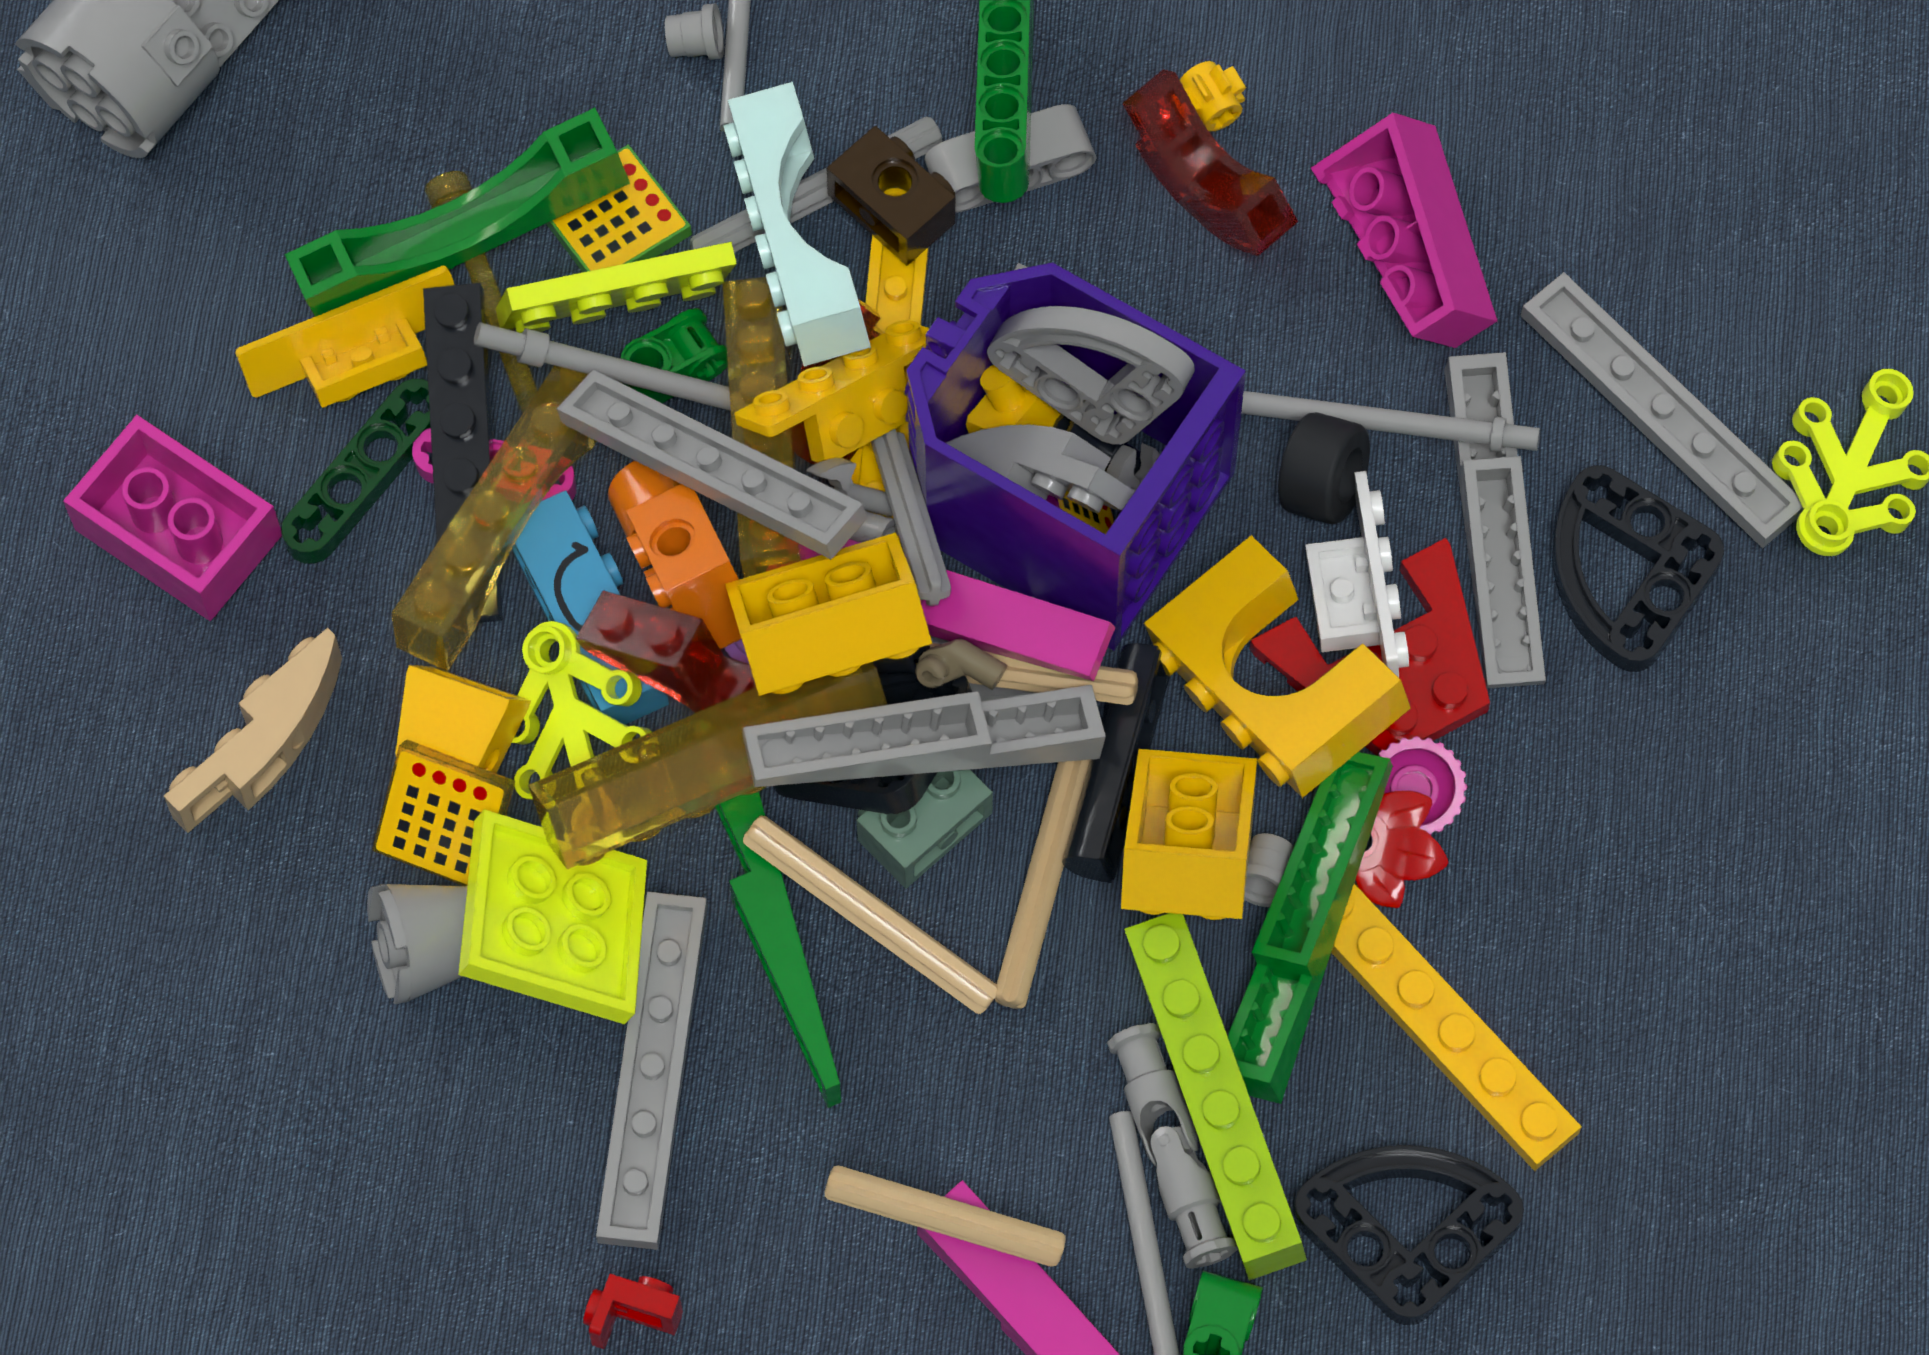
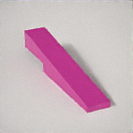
M779 534L764 572L821 554ZM849 539L842 548L859 544L860 542ZM948 570L946 572L951 585L950 596L940 599L939 604L936 606H929L926 600H920L930 636L947 641L964 639L983 651L1091 681L1095 680L1115 630V626L1109 621Z
M963 1180L944 1196L989 1210ZM917 1227V1235L1001 1322L1002 1331L1025 1355H1120L1037 1262Z

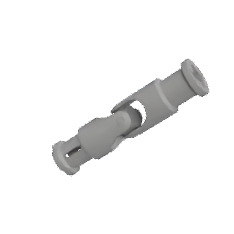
M1154 1023L1136 1025L1116 1033L1107 1044L1111 1054L1118 1055L1128 1083L1123 1090L1146 1154L1157 1167L1158 1189L1168 1218L1177 1222L1187 1252L1183 1256L1185 1266L1191 1269L1209 1266L1230 1257L1238 1249L1234 1238L1226 1236L1216 1206L1221 1201L1211 1173L1208 1172L1204 1164L1197 1158L1198 1138L1175 1072L1167 1070L1157 1042L1161 1037L1159 1027ZM1174 1110L1181 1126H1164L1158 1128L1153 1133L1154 1123L1157 1118L1166 1111Z

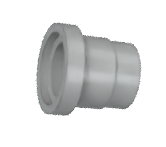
M716 3L704 4L700 11L666 16L665 38L671 57L707 55L710 60L723 58V24Z
M1268 833L1257 834L1252 838L1245 901L1262 907L1271 906L1294 849L1289 841Z

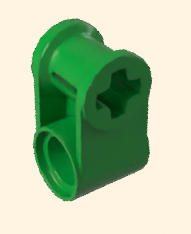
M693 308L681 312L668 323L640 338L632 340L623 349L621 359L710 381L729 366L733 355L727 346L717 343L706 327L708 319L702 309ZM624 384L662 404L674 397Z
M1203 1270L1189 1318L1190 1326L1184 1343L1183 1355H1242L1245 1341H1248L1250 1338L1263 1287Z

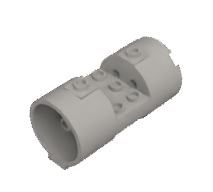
M53 0L16 41L15 45L25 51L18 59L21 66L17 70L51 109L60 110L73 123L80 119L96 131H105L100 139L102 143L111 149L133 158L146 157L219 74L223 63L279 0Z

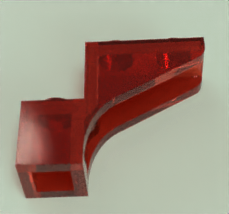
M603 590L576 637L580 646L588 653L620 670L636 674L642 682L686 705L707 723L719 742L745 749L742 736L743 727L786 721L790 719L795 710L787 693L774 694L771 692L759 696L750 665L724 657L701 618Z

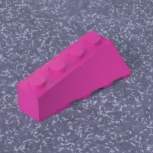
M1391 113L1311 167L1318 181L1326 184L1335 199L1331 203L1341 219L1349 221L1360 239L1357 246L1366 260L1372 261L1382 276L1380 284L1412 337L1456 348L1497 322L1435 125Z

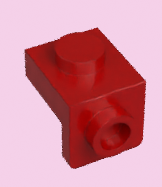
M609 1274L604 1290H593L583 1317V1324L590 1326L589 1335L592 1346L605 1349L617 1317L675 1336L683 1315L680 1296L673 1294L674 1288L652 1277L640 1276L638 1282Z

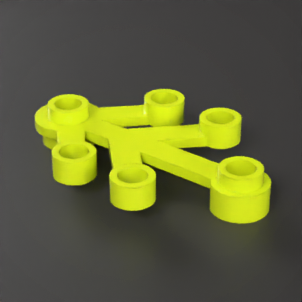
M1881 369L1875 372L1864 387L1862 402L1866 412L1846 454L1831 424L1832 412L1826 402L1815 397L1806 398L1794 412L1792 417L1793 426L1800 434L1811 437L1832 483L1826 498L1809 467L1812 462L1811 452L1803 443L1798 441L1783 443L1772 459L1775 473L1779 477L1791 481L1804 509L1797 519V534L1801 542L1816 554L1822 556L1839 555L1852 543L1854 534L1882 528L1884 531L1892 534L1901 533L1906 530L1915 517L1916 509L1913 502L1902 494L1888 495L1879 505L1852 510L1848 509L1853 496L1856 494L1898 484L1907 489L1919 490L1929 481V455L1920 450L1909 451L1901 459L1868 466L1888 420L1898 418L1913 398L1911 382L1904 374L1897 370ZM1879 396L1885 397L1889 403L1882 400ZM1805 412H1810L1816 415L1819 419V422L1817 423L1809 420L1806 417ZM1784 455L1794 457L1800 466L1788 463ZM1908 465L1918 467L1922 475L1911 472ZM1888 508L1898 510L1903 519L1893 517ZM1818 526L1827 528L1831 535L1823 532Z
M555 621L544 622L530 631L523 643V658L529 668V672L517 696L531 700L524 717L525 729L520 736L517 737L515 735L512 743L526 745L533 742L538 736L540 723L535 712L548 687L554 707L527 764L523 765L516 772L514 787L516 792L525 799L544 800L548 798L555 787V778L551 770L563 744H565L579 798L569 810L568 823L570 830L578 839L592 843H605L614 838L618 833L622 817L616 802L611 798L605 797L588 733L617 748L619 755L624 760L638 763L647 762L655 755L657 739L650 729L639 726H627L578 699L572 676L601 689V694L608 703L623 707L631 706L638 701L642 692V684L636 674L624 670H611L582 654L579 638L568 625ZM557 641L560 648L559 655L556 661L552 662L549 657V649ZM621 678H624L627 682V691L619 699L615 692V686ZM639 734L643 740V746L641 751L635 755L631 750V741L635 735ZM534 772H537L540 776V785L535 792H532L529 788V778ZM603 809L606 814V821L604 827L599 830L595 825V816L599 810Z

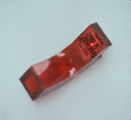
M1163 69L1122 103L1142 138L1135 145L1149 168L1171 196L1217 238L1238 250L1259 256L1298 223L1275 177L1246 168L1232 158L1217 143L1203 124L1175 72Z

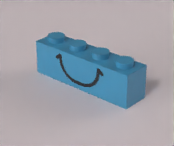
M565 490L503 518L508 544L547 620L564 623L571 627L579 638L582 654L611 670L632 672L641 681L642 692L638 701L631 706L623 707L608 703L603 698L601 689L578 679L590 705L625 725L669 705L666 683L673 680L670 668L660 649L658 648L650 652L641 636L648 632L645 620L634 600L626 604L624 603L617 589L618 586L623 585V580L611 554L606 553L600 556L592 540L599 537L586 506L583 505L576 509ZM621 678L615 686V692L619 699L627 691V682L624 678Z

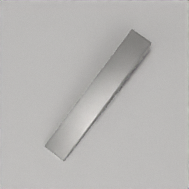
M1506 352L1450 356L1444 369L1450 417L1493 422L1494 417L1507 418V424L1514 425ZM1454 441L1486 688L1544 684L1546 677L1521 456H1517V448L1504 447L1502 452L1490 451V445Z
M1092 685L982 702L979 691L747 726L743 727L742 732L754 787L1100 759L1106 737Z

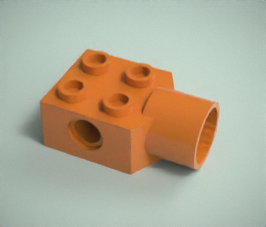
M637 461L629 463L613 478L609 486L608 498L641 569L651 564L653 566L644 571V574L660 609L662 610L672 605V608L664 611L663 614L678 644L689 639L700 660L741 640L725 586L726 583L739 579L696 492Z

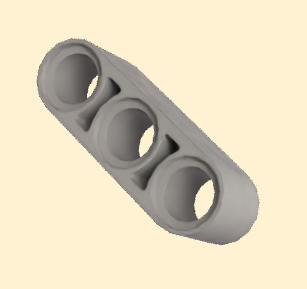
M1062 104L1031 113L1030 174L1027 191L1077 176L1088 170L1095 163L1097 157L1075 106ZM975 131L938 143L926 153L924 158L929 173H939L952 186L956 196V213L993 202L985 198L979 189L974 148Z

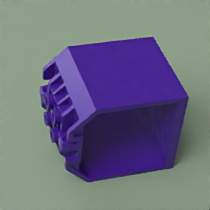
M1053 262L970 279L955 300V307L963 311L964 314L958 322L953 320L949 323L939 317L936 318L925 335L926 348H921L907 368L908 383L904 395L908 397V411L905 421L908 422L909 450L939 549L1008 590L1111 622L1115 626V630L1108 648L1115 651L1235 473L1246 370ZM1048 306L1077 307L1106 313L1137 324L1161 336L1183 350L1194 363L1195 371L1181 397L1141 430V432L1163 443L1166 447L1106 534L946 444V442L969 434L966 427L967 416L986 395L980 384L981 375L987 368L993 365L988 358L987 349L1001 324L1015 314L1033 308ZM1057 344L1107 380L1128 364L1119 358L1096 350ZM1160 373L1158 376L1162 378L1163 373Z

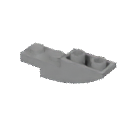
M1005 425L976 431L946 442V444L1044 500L1047 499L1048 495L1062 500L1067 491L1069 492L1067 498L1092 512L1099 513L1103 505L1122 511L1135 492L1105 472L1111 457L1076 434L1054 427Z

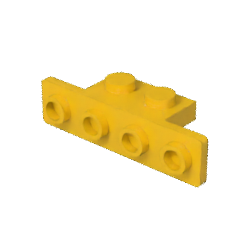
M446 266L437 267L237 348L235 354L251 395L257 398L307 378L318 402L323 408L336 402L350 400L358 393L390 380L404 378L410 372L427 366L423 348L415 335L425 330L423 289L455 285L449 269Z
M912 320L895 322L886 328L885 333L870 340L871 348L840 356L821 367L806 369L798 375V379L778 390L766 391L757 395L753 403L734 413L736 424L766 437H774L803 421L812 461L819 463L832 458H842L906 423L908 397L904 395L907 385L904 366L914 360L922 347L926 348L925 335L929 328L919 325L918 322Z

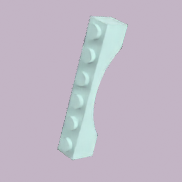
M793 82L729 99L728 103L734 122L723 125L732 158L744 156V159L734 161L742 193L746 194L754 191L755 196L744 198L753 232L765 229V233L755 236L764 269L776 268L775 272L765 274L775 308L783 305L787 306V310L777 313L786 347L794 344L798 345L803 366L871 348L849 268L826 258L808 245L790 224L793 198L802 176L814 160Z

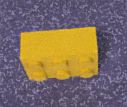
M896 532L842 548L832 559L819 555L725 584L759 696L771 692L774 694L790 693L800 688L804 682L827 675L834 677L846 676L857 671L861 665L883 658H905L914 654L920 647L932 644L915 580Z
M1138 749L1124 846L1121 909L1138 910L1151 915L1162 913L1196 915L1210 920L1223 918L1242 919L1253 824L1257 758Z

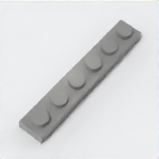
M1565 272L1523 305L1521 317L1762 548L1798 519L1804 509L1797 494Z
M594 369L557 408L562 424L829 559H832L868 519L863 503Z
M647 892L641 932L635 1014L628 1020L596 1233L597 1242L600 1244L659 1250L708 908L707 898Z

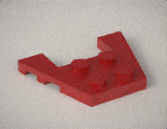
M1446 538L1402 560L1399 571L1427 613L1394 630V633L1405 632L1409 667L1399 668V679L1403 684L1411 709L1365 746L1376 756H1378L1381 750H1387L1390 743H1399L1402 738L1411 740L1413 737L1418 736L1422 740L1431 738L1434 741L1487 713L1489 710L1490 700L1451 545ZM1296 616L1251 639L1250 642L1252 654L1264 665L1268 662L1287 678V683L1297 692L1315 683L1348 656L1346 655L1331 664H1327ZM1380 645L1367 646L1383 662Z

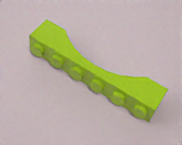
M1168 913L1125 928L1124 930L1249 1281L1306 1261L1300 1235L1184 915Z

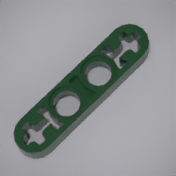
M413 378L398 385L287 514L282 523V535L288 553L295 560L304 564H315L329 557L413 459V443L424 430L431 428L427 380ZM425 399L428 412L424 414L421 411H415L408 418L409 414L406 404L410 401L418 405ZM404 422L409 436H405L400 429ZM388 438L393 440L398 446L396 453L390 459L374 461L366 455L368 445L376 439ZM343 480H352L362 487L361 493L356 500L347 504H339L330 498V491L335 484ZM319 505H321L323 509L327 512V515L323 519L321 517L319 507H317ZM318 525L321 538L318 541L307 538L301 543L298 530L304 528L307 531H311Z

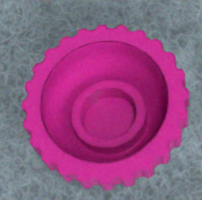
M1418 736L1413 737L1411 740L1402 738L1399 743H1390L1387 750H1381L1378 754L1380 757L1389 758L1393 765L1384 794L1393 791H1414L1432 799L1431 809L1420 828L1427 831L1430 835L1433 832L1440 833L1444 829L1443 827L1451 825L1454 821L1453 817L1455 815L1458 816L1461 812L1460 806L1466 800L1464 796V791L1467 790V784L1464 783L1466 773L1460 768L1461 761L1459 759L1456 760L1453 756L1454 752L1446 750L1443 743H1434L1431 738L1422 740Z

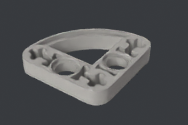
M1039 307L1015 314L1001 324L987 349L988 358L992 364L1004 374L1094 437L1106 443L1119 445L1128 442L1176 402L1183 394L1195 371L1191 358L1183 350L1161 336L1122 318L1077 307ZM1057 344L1096 350L1119 358L1128 364L1107 380ZM1160 373H1163L1162 378L1158 376Z

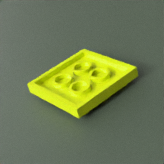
M484 809L474 820L458 975L625 1024L635 1014L647 860Z

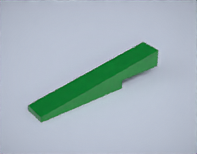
M744 752L704 769L707 793L745 874L729 880L732 903L826 1106L830 1108L842 1102L840 1082L782 873L748 848L743 842L744 835L759 816H765L758 787H754L747 753Z
M1357 752L1321 782L1252 950L1257 965L1228 1034V1039L1247 1092L1251 1097L1279 1104L1282 1103L1393 768L1389 758Z

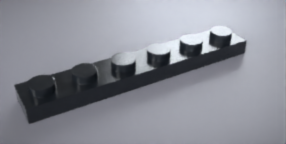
M480 283L424 288L441 621L445 626L502 621L487 348L474 345V335L479 322L486 324L484 289Z

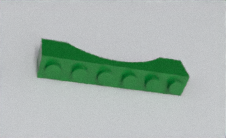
M594 107L544 131L525 152L505 169L480 186L448 203L391 223L365 228L335 230L284 255L307 304L316 317L437 267L446 266L448 269H451L630 184L618 152Z

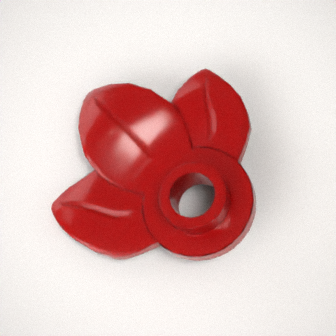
M1393 791L1383 795L1371 831L1373 842L1371 847L1364 852L1356 876L1358 888L1372 903L1389 908H1399L1404 897V880L1416 881L1426 879L1447 867L1448 858L1442 847L1427 831L1420 828L1428 816L1432 805V799L1427 795L1414 791Z

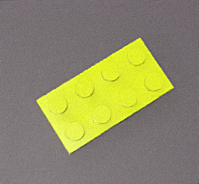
M732 242L507 288L495 309L499 326L504 329L516 328V332L522 333L525 328L543 332L551 328L549 321L571 316L573 324H583L606 317L605 309L626 305L628 312L633 313L660 306V298L681 293L683 301L698 300L716 294L715 287L724 283L725 278L737 264Z

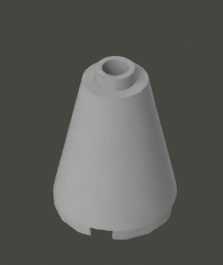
M382 884L370 887L367 901L368 922L380 920L377 923L378 940L371 941L373 955L384 991L388 998H394L393 1004L411 1001L464 977L458 975L467 886Z

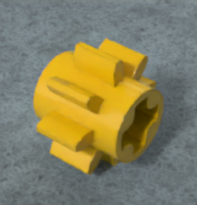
M1206 61L1195 65L1181 77L1179 81L1181 90L1176 92L1180 101L1175 105L1188 126L1199 121L1202 128H1206L1207 131H1218L1232 124L1241 115L1243 108L1240 103L1245 101L1242 92L1246 89V86L1234 66L1223 71L1219 64L1216 65L1213 61Z

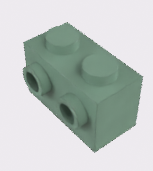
M971 770L937 772L920 801L905 812L883 814L859 810V818L856 819L857 840L907 889L993 813V792Z

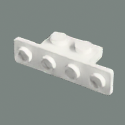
M1366 471L1354 472L1356 507L1362 537L1305 545L1321 652L1357 648L1362 643L1366 647L1380 645L1383 663L1399 678V668L1409 667V655L1405 632L1394 633L1392 620L1401 619L1397 584H1385L1384 572L1393 571L1389 538H1378L1376 531L1377 525L1385 524L1380 490L1369 491Z

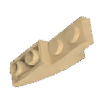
M329 628L325 629L316 638L309 637L301 641L290 653L288 662L271 676L263 675L256 679L246 690L243 700L238 703L246 726L242 730L236 728L225 734L217 743L214 753L197 768L192 766L183 770L172 781L169 792L164 795V799L172 818L187 833L232 795L249 810L272 789L306 746L326 710L336 685L342 662V655L336 636Z

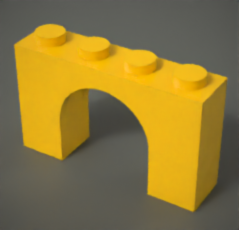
M1251 535L1145 621L1144 625L1153 645L1158 646L1162 652L1160 660L1166 675L1171 676L1177 672L1187 682L1184 685V689L1193 702L1205 713L1213 708L1224 719L1220 724L1229 738L1240 749L1243 750L1250 745L1261 756L1257 761L1272 782L1278 787L1287 782L1303 798L1411 709L1401 680L1363 643L1315 683L1296 693L1283 696L1260 695L1246 690L1233 680L1234 667L1244 646L1257 633L1299 600L1288 570Z

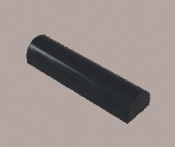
M1130 643L1124 645L1121 649L1116 668L1136 672L1138 691L1134 702L1130 705L1106 703L1102 717V725L1106 736L1100 759H1091L1062 861L1065 868L1084 878L1112 883V880H1115L1126 839L1138 749L1150 750L1170 679V676L1166 675L1160 660L1162 652L1156 645Z

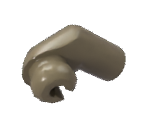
M955 639L931 647L923 652L916 665L915 674L917 680L927 688H937L944 683L968 675L993 690L1004 675L1007 665L964 639Z

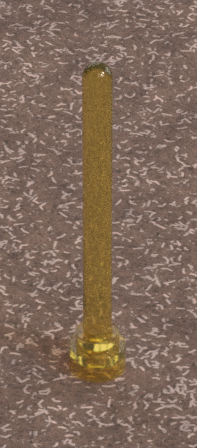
M450 171L440 174L430 180L425 186V193L431 209L448 203L472 190L467 174L462 171ZM483 253L464 263L472 283H480L484 289L487 323L500 327L495 309L502 296L487 257ZM498 351L522 413L527 416H536L541 412L543 404L529 366L517 362L515 355Z

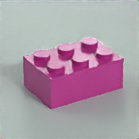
M138 415L132 419L63 500L73 527L77 532L210 622L282 536L273 505Z

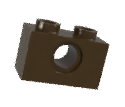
M876 125L826 168L828 196L906 266L955 224L956 196L950 183L937 172L928 173L915 161L913 152L905 142L896 136L889 138ZM891 188H900L905 190L906 193L901 196H889L884 191Z

